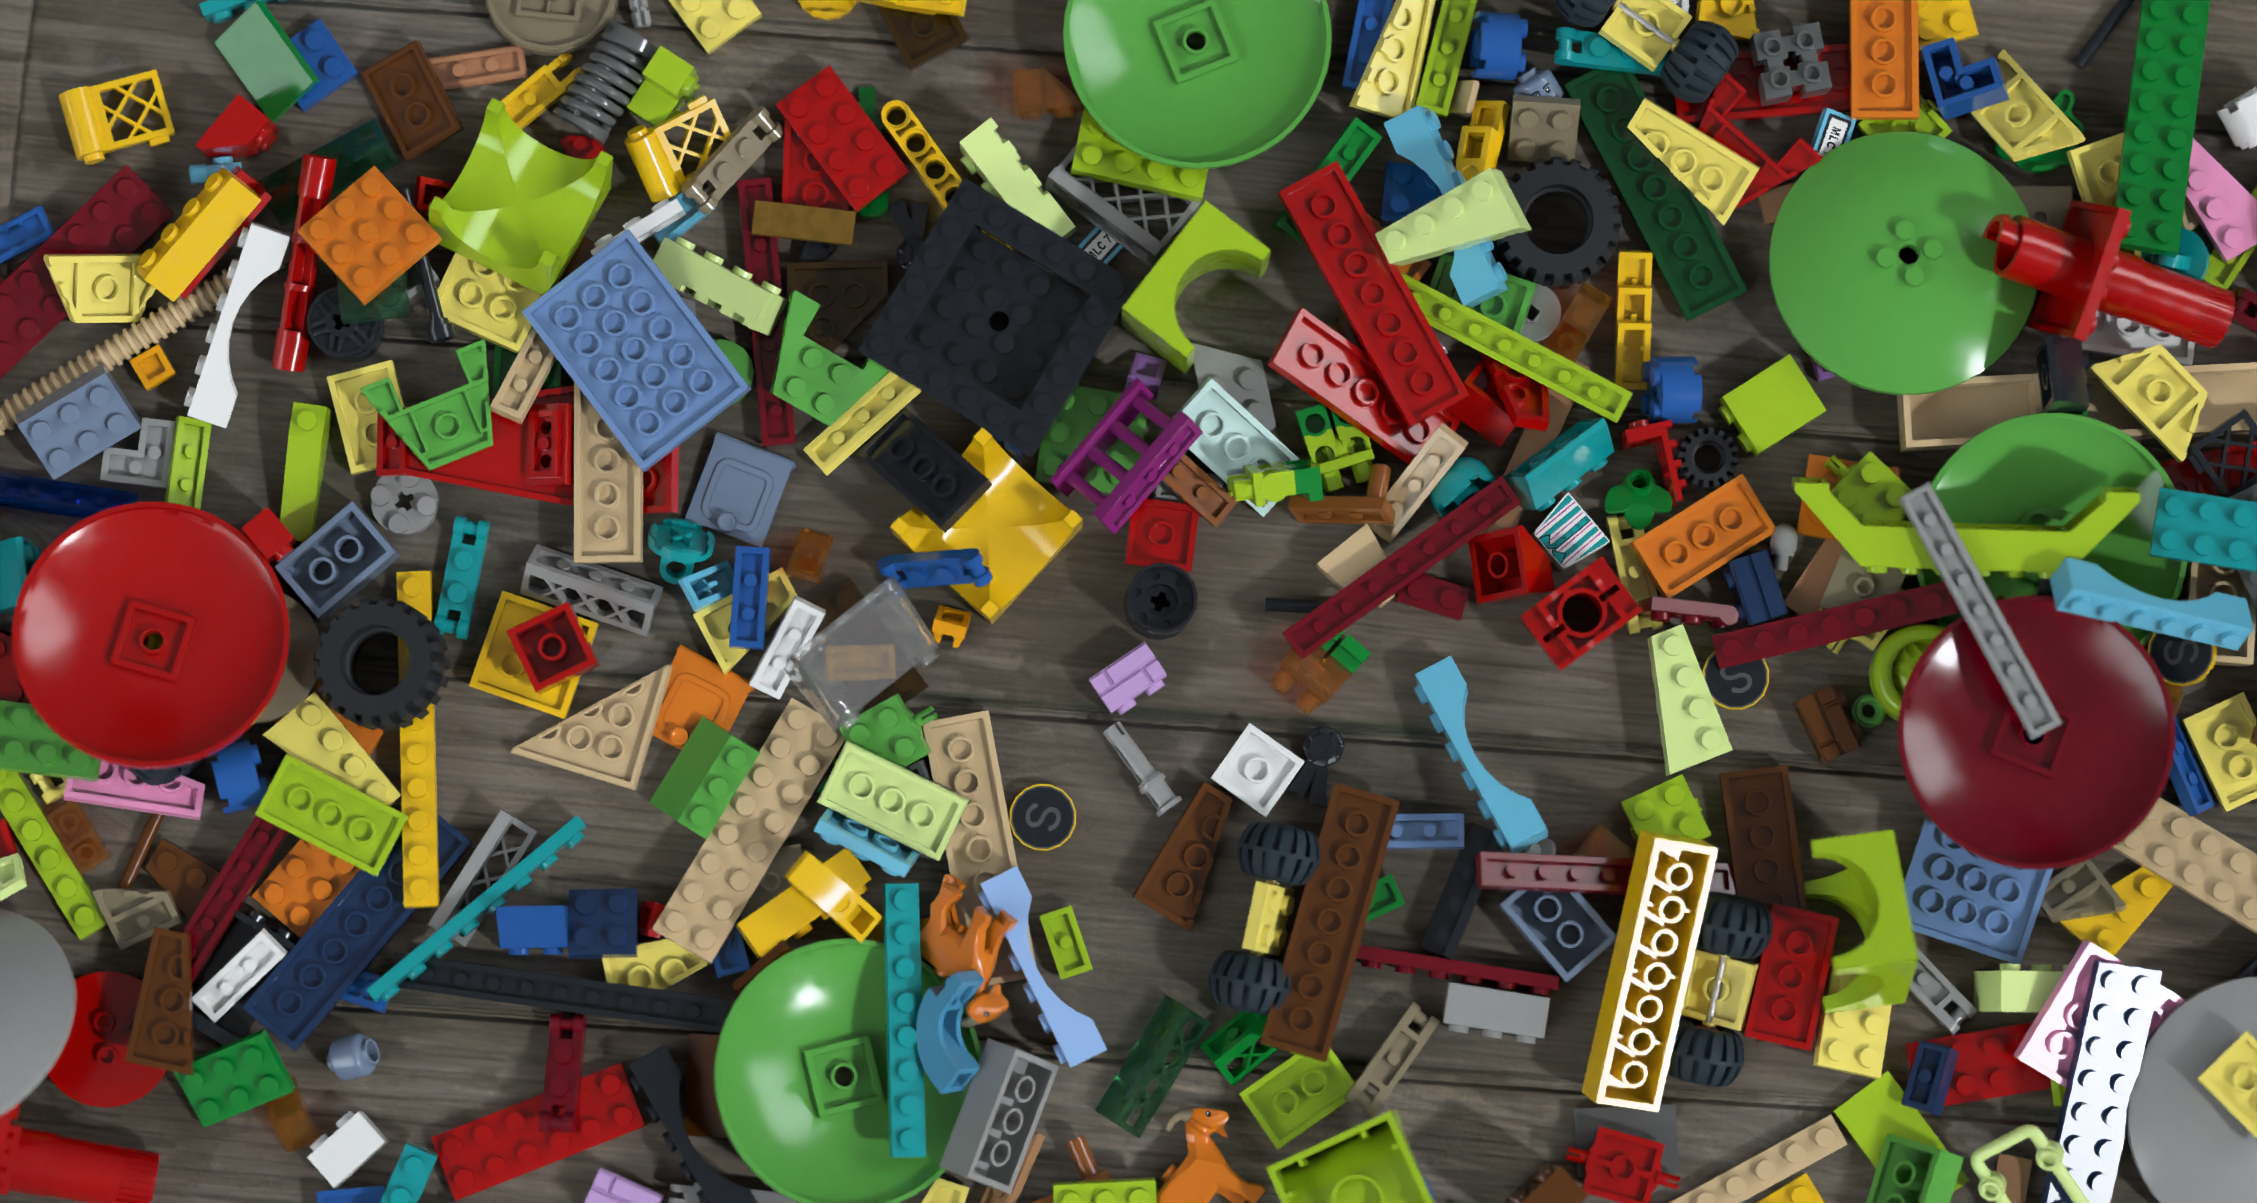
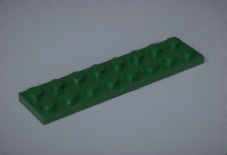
M1594 69L1564 84L1563 87L1569 98L1580 99L1579 118L1648 250L1653 253L1652 257L1686 322L1688 323L1746 293L1748 290L1703 204L1627 128L1642 101L1646 98L1634 73Z

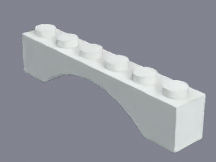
M255 222L251 223L250 229L243 227L237 244L238 247L243 248L239 261L232 259L226 277L232 280L228 293L222 291L216 310L220 311L221 315L218 324H210L205 342L211 345L207 356L200 355L194 374L200 375L197 387H189L184 406L190 407L187 416L223 428L227 427L238 396L229 362V340L233 322L241 304L249 293L266 277L280 269L291 238L290 234Z

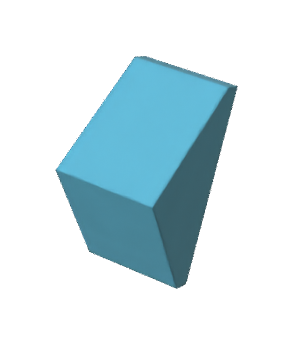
M727 560L684 577L678 582L693 610L697 613L733 594L734 571Z

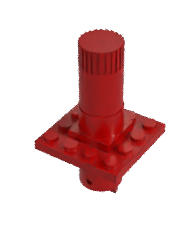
M2071 200L2061 229L2022 215H2016L2011 219V215L2004 214L1994 216L1987 225L1982 238L1998 243L1994 258L1995 274L2039 290L2027 325L2029 328L2086 342L2088 336L2092 335L2097 324L2095 315L2099 311L2117 318H2125L2208 348H2213L2225 337L2229 325H2231L2233 312L2235 311V296L2232 291L2144 261L2141 257L2119 250L2122 239L2127 236L2130 230L2131 220L2129 218L2132 211L2115 206Z
M21 1101L0 1116V1194L8 1195V1191L83 1203H151L159 1166V1153L60 1136L58 1133L21 1127L19 1123L10 1121V1119L17 1120Z

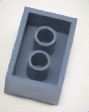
M101 363L16 414L17 426L53 480L141 428L138 415L104 363Z
M352 501L278 563L275 568L316 617L325 621L401 555L362 509Z
M1515 890L1497 905L1563 983H1567L1616 941L1617 936L1580 893Z

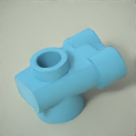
M233 156L212 158L213 165H190V184L205 183L213 173L218 172L223 166L230 172L237 165L242 168L241 162L233 163Z

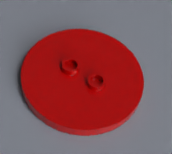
M111 971L90 973L75 979L76 1008L73 1024L59 1057L47 1073L53 1083L70 1098L94 1107L123 1106L149 1094L167 1074L168 1070L125 1061L130 1037L121 1032L120 1029L139 1000L143 980L126 973Z

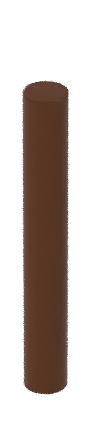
M150 814L117 888H132L165 815Z

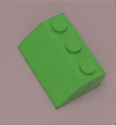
M702 716L649 802L683 826L707 839L759 756L760 751Z
M1887 1134L1866 1203H1950L1964 1157Z

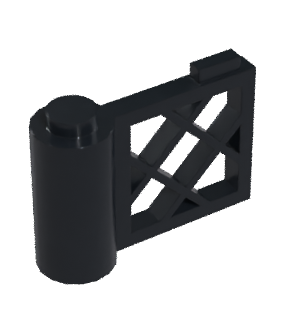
M2242 408L2188 447L2192 453L2187 457L2198 474L2205 471L2222 497L2229 498L2257 484V469L2249 468L2252 448L2257 449V445L2253 444L2254 436L2257 439L2256 423L2247 410ZM2243 419L2250 429L2247 443L2230 441L2232 426ZM2225 432L2224 439H2217L2219 435ZM2210 442L2223 443L2220 463L2207 461L2200 452V449ZM2229 444L2246 447L2243 467L2225 464ZM2211 466L2219 467L2218 474L2215 473ZM2224 468L2242 471L2240 485L2230 492L2222 483ZM2248 472H2254V473H2255L2254 475H2252L2251 477H2249V478L2247 479V474H2248Z

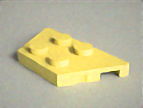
M2003 49L1997 58L2010 100L1972 111L1973 118L2014 162L2085 141L2086 139L2080 130Z
M44 254L45 264L70 321L74 323L139 322L146 309L147 300L152 297L156 289L145 281L136 269L142 254Z
M2161 344L2094 364L2088 369L2178 463H2181L2186 458L2187 449L2192 434L2195 433L2199 421L2198 417L2201 409L2204 407L2208 392Z

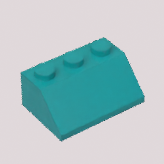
M1604 418L1579 420L1503 477L1521 501L1525 510L1538 509L1540 512L1547 509L1556 501L1555 495L1563 489L1565 492L1572 490L1582 482L1580 478L1589 470L1593 473L1608 463L1606 457L1614 452L1607 422Z

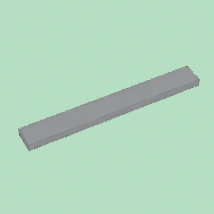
M1930 482L1898 498L2030 739L2032 740L2062 724Z

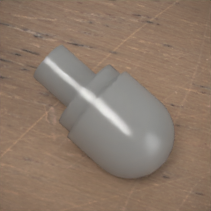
M1783 523L1777 525L1774 533L1771 534L1769 549H1771V554H1775L1774 570L1787 571L1789 556L1794 557V553L1797 550L1798 533L1790 524Z

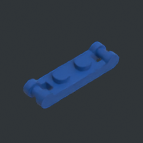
M977 548L887 555L877 562V568L881 575L887 577L886 583L892 593H900L906 588L974 583L975 586L982 587L993 579L990 569L987 566H983V557Z

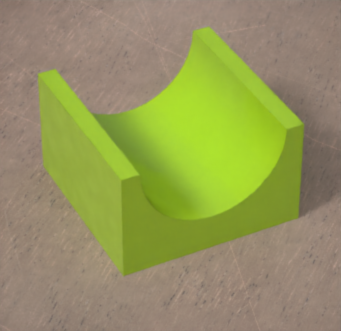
M1205 201L1122 307V326L1182 373L1186 374L1194 363L1195 346L1185 337L1176 319L1175 305L1180 294L1197 277L1219 269L1242 271L1259 280L1267 271L1271 250L1208 201Z
M1397 1109L1388 1111L1266 1168L1281 1203H1436L1411 1151Z

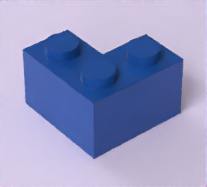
M1954 37L1921 47L1937 106L1945 120L2010 100L2001 68L1995 57L1965 66L1960 48Z

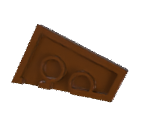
M163 838L145 867L164 890L170 891L177 906L189 919H191L220 873L217 869ZM230 925L228 926V928H227L226 931L224 932L223 936L221 937V939H220L219 942L217 943V945H216V947H215L216 949H217L218 945L220 944L221 940L223 939L224 935L226 934L227 930L229 929Z

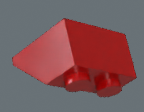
M238 94L195 145L210 160H213L212 158L233 156V158L258 156L262 151L268 152L278 140L276 134L280 130L267 116Z
M1482 358L1463 383L1469 396L1448 407L1447 410L1454 414L1458 420L1465 422L1486 440L1500 448L1516 426H1513Z
M1515 526L1476 535L1468 541L1478 604L1506 602L1554 591L1550 558L1523 526Z

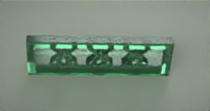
M376 118L309 153L332 157L333 154L343 150V153L335 158L337 162L330 200L339 196L373 166L382 173L399 164ZM375 132V137L361 142L364 137ZM302 158L258 181L272 196V199L267 204L281 227L295 220L297 216L300 196L297 192ZM281 182H285L282 187L274 190L273 192H270V188Z
M1165 995L1094 1111L1140 1138L1207 1030L1210 1022ZM1191 1018L1197 1023L1190 1035L1183 1037V1028ZM1176 1049L1174 1061L1172 1064L1165 1066L1167 1054ZM1158 1078V1087L1155 1092L1147 1095L1148 1085L1152 1080ZM1140 1107L1141 1114L1134 1126L1128 1124L1126 1121L1132 1111Z

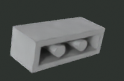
M1448 982L1441 1023L1449 1024L1448 1031L1468 1034L1469 1027L1482 1029L1481 1036L1502 1039V1033L1516 1035L1515 1041L1535 1044L1536 1038L1544 1039L1550 998Z

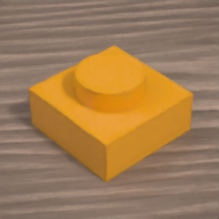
M159 344L129 361L147 391L177 375Z

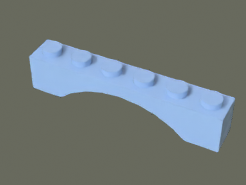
M1015 866L981 883L983 891L977 894L984 908L987 911L993 909L997 918L1000 911L1004 910L1018 920L1015 927L1006 932L1002 942L1008 940L1013 952L1007 955L1016 973L1023 970L1028 980L1027 983L1023 984V988L1030 1002L1038 1001L1043 1011L1042 1014L1038 1015V1018L1046 1034L1053 1031L1058 1041V1044L1052 1047L1061 1065L1068 1062L1071 1068L1106 1051L1107 1048L1093 1020L1076 1012L1062 1002L1047 986L1036 967L1028 937V914L1032 896L1018 867Z

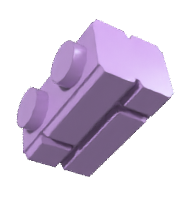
M1144 641L1089 678V682L1111 714L1118 711L1122 715L1137 705L1134 699L1142 693L1146 692L1148 696H1151L1163 688L1165 684L1162 680L1167 677V674Z
M602 1167L599 1169L584 1203H661L664 1194Z

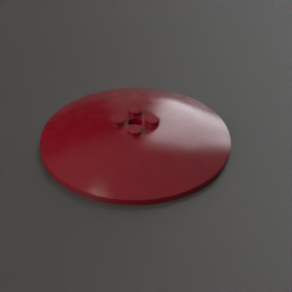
M2031 595L1998 600L1995 602L2062 724L2043 733L2040 743L2033 745L2026 742L2023 735L2025 728L1962 616L1945 628L1931 642L1917 661L1906 683L1898 716V746L1903 771L1915 799L1927 817L1943 834L1968 852L1987 861L2019 869L2045 870L2076 865L2105 853L2125 840L2140 826L2160 798L2170 773L2175 749V721L2170 695L2163 676L2150 654L2117 621L2108 622L2056 610L2054 597Z

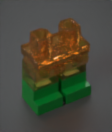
M1345 630L1303 660H1300L1295 651L1291 649L1278 665L1280 669L1276 672L1271 684L1282 694H1285L1295 682L1299 684L1305 691L1294 704L1306 715L1318 708L1320 704L1324 706L1371 655L1365 647L1348 634L1330 656L1324 659V655L1338 641Z

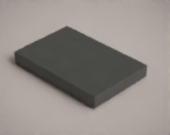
M1676 1104L1660 1105L1658 1112L1620 1106L1573 1108L1575 1148L1588 1151L1594 1143L1598 1126L1665 1144L1661 1158V1172H1679ZM1576 1162L1577 1177L1585 1176L1584 1164Z

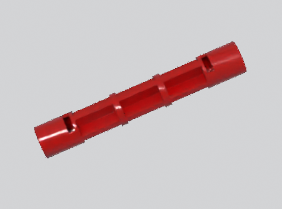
M303 154L297 192L300 195L294 233L291 234L290 239L292 241L287 280H284L283 285L286 289L281 323L277 327L271 365L276 369L305 372L310 341L307 316L313 303L314 293L317 292L318 288L316 277L320 257L299 236L297 230L327 206L328 200L331 199L337 159L332 157Z

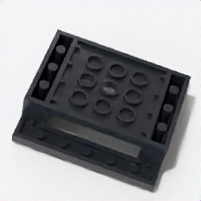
M964 178L858 352L1032 458L1048 431H1052L1120 320L1122 307L1131 297L1138 283ZM976 226L986 231L990 235L994 236L995 238L999 239L1000 241L1004 242L1005 244L1009 245L1010 247L1014 248L1015 250L1027 256L1028 258L1032 259L1033 261L1037 262L1038 264L1042 265L1043 267L1055 273L1056 275L1060 276L1061 278L1065 279L1066 281L1070 282L1071 284H1073L1074 286L1078 287L1079 289L1083 290L1091 296L1089 297L1085 295L1084 293L1065 283L1061 279L1057 278L1056 276L1037 266L1033 262L1014 252L1010 248L1006 247L1005 245L986 235L982 231L978 230ZM1002 312L1008 316L1009 325L1005 330L996 331L991 328L990 318L993 314Z

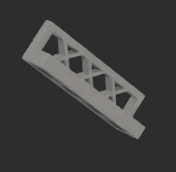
M536 544L526 563L520 594L555 606L569 602L578 614L647 637L654 611L661 599L664 587L597 564L574 563V556ZM532 576L544 579L549 587L541 589L530 585ZM566 588L576 590L581 598L577 600L567 598L562 590ZM598 599L606 600L613 609L608 611L599 609L594 601ZM635 610L644 613L643 623L630 619L626 612Z
M500 810L428 925L438 931L455 914L463 910L459 909L464 899L466 907L470 904L468 893L472 886L486 883L488 889L491 887L492 881L499 880L519 864L539 832L506 811ZM512 824L528 833L521 846L507 849L505 834ZM501 842L503 850L495 852ZM517 851L512 861L510 862L509 853ZM504 854L507 865L503 875L489 878L488 861L491 857ZM483 871L485 879L476 881ZM488 911L477 919L480 924L487 915ZM478 927L466 937L458 935L453 940L466 947Z

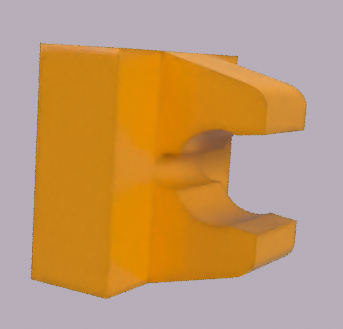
M939 605L932 626L934 642L940 644L942 635L945 634L953 636V647L958 648L965 638L972 613Z

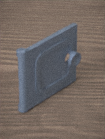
M717 431L685 519L758 547H763L790 473L796 467V461Z

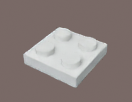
M1249 723L1211 779L1266 817L1305 761Z

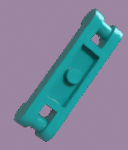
M1560 27L1556 29V40L1559 41L1558 50L1555 51L1554 63L1566 66L1661 76V69L1673 51L1669 50L1654 72H1652L1597 32ZM1572 44H1580V53L1572 51Z
M456 515L447 565L437 614L434 620L435 625L440 630L439 635L450 633L455 634L458 639L467 640L490 530V521L479 520V522L467 521V517ZM465 534L476 536L475 545L463 543ZM449 610L461 612L459 621L448 620Z

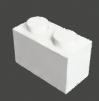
M349 1111L335 1124L339 1128L330 1137L326 1134L322 1135L310 1146L313 1152L307 1158L333 1188L343 1184L389 1142L363 1111H358L355 1115L352 1111Z

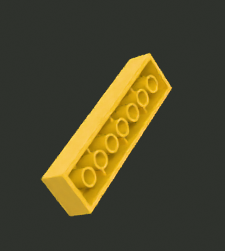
M1646 830L1640 831L1582 1088V1093L1596 1103L1653 1112L1659 1111L1718 848L1704 840Z

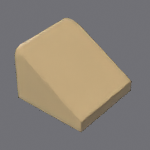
M1456 81L1448 114L1466 119L1471 117L1480 85L1479 81Z

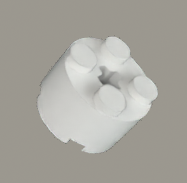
M2255 87L2225 104L2223 109L2216 111L2236 147L2240 146L2241 150L2257 146V88Z

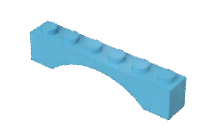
M1418 105L1384 123L1396 153L1411 160L1424 170L1438 186L1442 195L1466 182L1462 173L1454 168L1451 161L1454 158V153L1446 140L1443 141L1438 129L1441 128V124L1433 110L1429 111V108ZM1492 241L1454 251L1450 277L1463 306L1474 307L1508 290L1504 282L1508 279L1505 269L1500 262L1496 263L1491 250H1494Z
M2068 557L2064 559L2050 578L2056 610L2108 622L2117 621L2121 625L2236 651L2254 630L2246 598L2215 592L2208 597L2192 601L2162 599L2127 586L2108 574L2097 564Z
M1451 655L1416 673L1417 685L1413 687L1414 692L1422 705L1428 703L1433 714L1429 715L1430 721L1438 734L1443 731L1449 742L1445 744V747L1453 762L1458 760L1461 762L1465 770L1461 773V776L1469 791L1473 789L1477 791L1481 799L1477 802V805L1485 820L1492 818L1497 827L1493 834L1501 849L1508 847L1510 853H1518L1547 838V827L1532 800L1500 784L1485 770L1474 754L1465 729V706L1468 696L1467 684Z

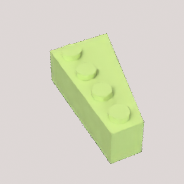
M991 117L959 142L961 154L963 155L960 161L971 175L977 172L984 181L981 185L982 189L1064 239H1067L1076 232V226L1047 190L1043 191L1040 187L1042 184L1032 169L1026 164L1022 165L1019 161L1021 158L1011 142L1005 138L1001 139L997 134L996 128L998 125Z
M1488 168L1379 231L1375 236L1389 264L1404 266L1532 229L1502 171Z
M678 236L676 241L664 237L653 261L675 289L692 295L694 299L714 309H719L720 313L741 322L750 329L771 336L788 302L787 299L779 295L782 289L764 280L761 286L750 280L753 274L738 266H734L732 271L722 266L724 259L709 251H706L704 256L693 251L696 246L695 244Z
M1683 624L1648 638L1666 776L1732 751V746Z
M2000 964V970L1974 971V1007L1977 1012L2039 1013L2068 965H2063V972L2052 971V965L2031 964V971H2020V964Z

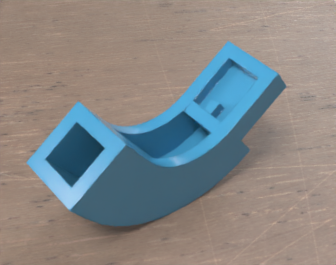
M977 970L955 972L946 979L945 986L929 987L919 1008L916 1024L919 1056L929 1079L941 1094L964 1091L980 1069L979 1064L966 1049L960 1030L963 1010L984 982V979Z

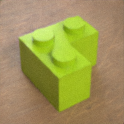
M660 45L642 72L645 80L627 105V109L630 114L651 127L681 113L679 109L685 100L690 102L700 88V85L697 83L699 77L695 67Z

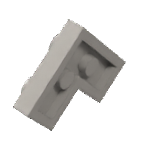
M142 417L138 451L112 447L105 449L100 480L166 489L176 421Z

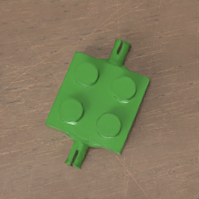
M899 693L838 727L846 741L848 740L904 768L932 752L923 737L921 726L937 719L938 716L934 712L924 718V716L935 710L932 706L914 715L905 706ZM836 758V759L833 760L834 766H835V764H836L838 758Z

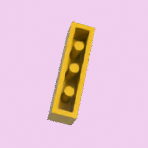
M224 166L207 179L205 188L200 194L186 203L181 216L175 223L169 224L163 230L161 239L152 249L146 250L139 259L136 269L142 278L173 302L261 202V199L252 188Z
M845 847L822 863L859 896L868 890L865 884L872 879L857 857L851 853L850 849ZM791 885L738 922L735 927L756 957L761 958L780 941H785L792 935L798 940L811 931L813 927L810 922L820 915L823 920L828 919L829 916L819 910L795 886Z

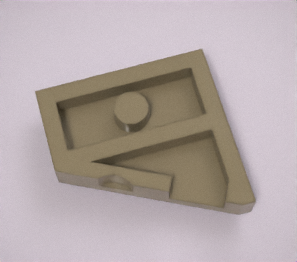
M2091 860L2069 866L2049 880L2040 908L2053 923L2122 912L2126 909V904Z
M97 888L92 891L120 950L153 936L155 927L168 929L184 920L169 890Z

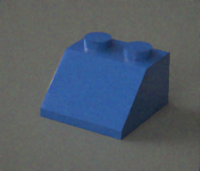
M568 906L496 907L500 948L509 949V955H529L530 948H543V955H563V948H568Z

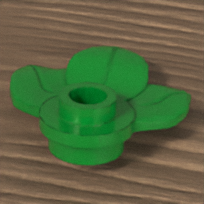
M1638 468L1630 471L1624 477L1622 484L1616 485L1608 491L1604 507L1606 513H1624L1625 520L1632 528L1643 530L1651 524L1655 512H1671L1672 498L1667 490L1656 485V481L1649 471ZM1641 485L1644 488H1636L1634 486Z

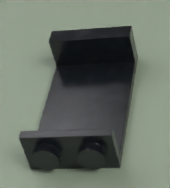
M250 908L246 913L237 910L234 914L237 918L194 989L192 997L263 928L288 951L287 954L297 944L293 941L296 935L279 925L276 930L264 924L267 919L266 917ZM287 954L215 1023L192 1001L193 1028L222 1045L247 1036L256 1019L242 1007Z

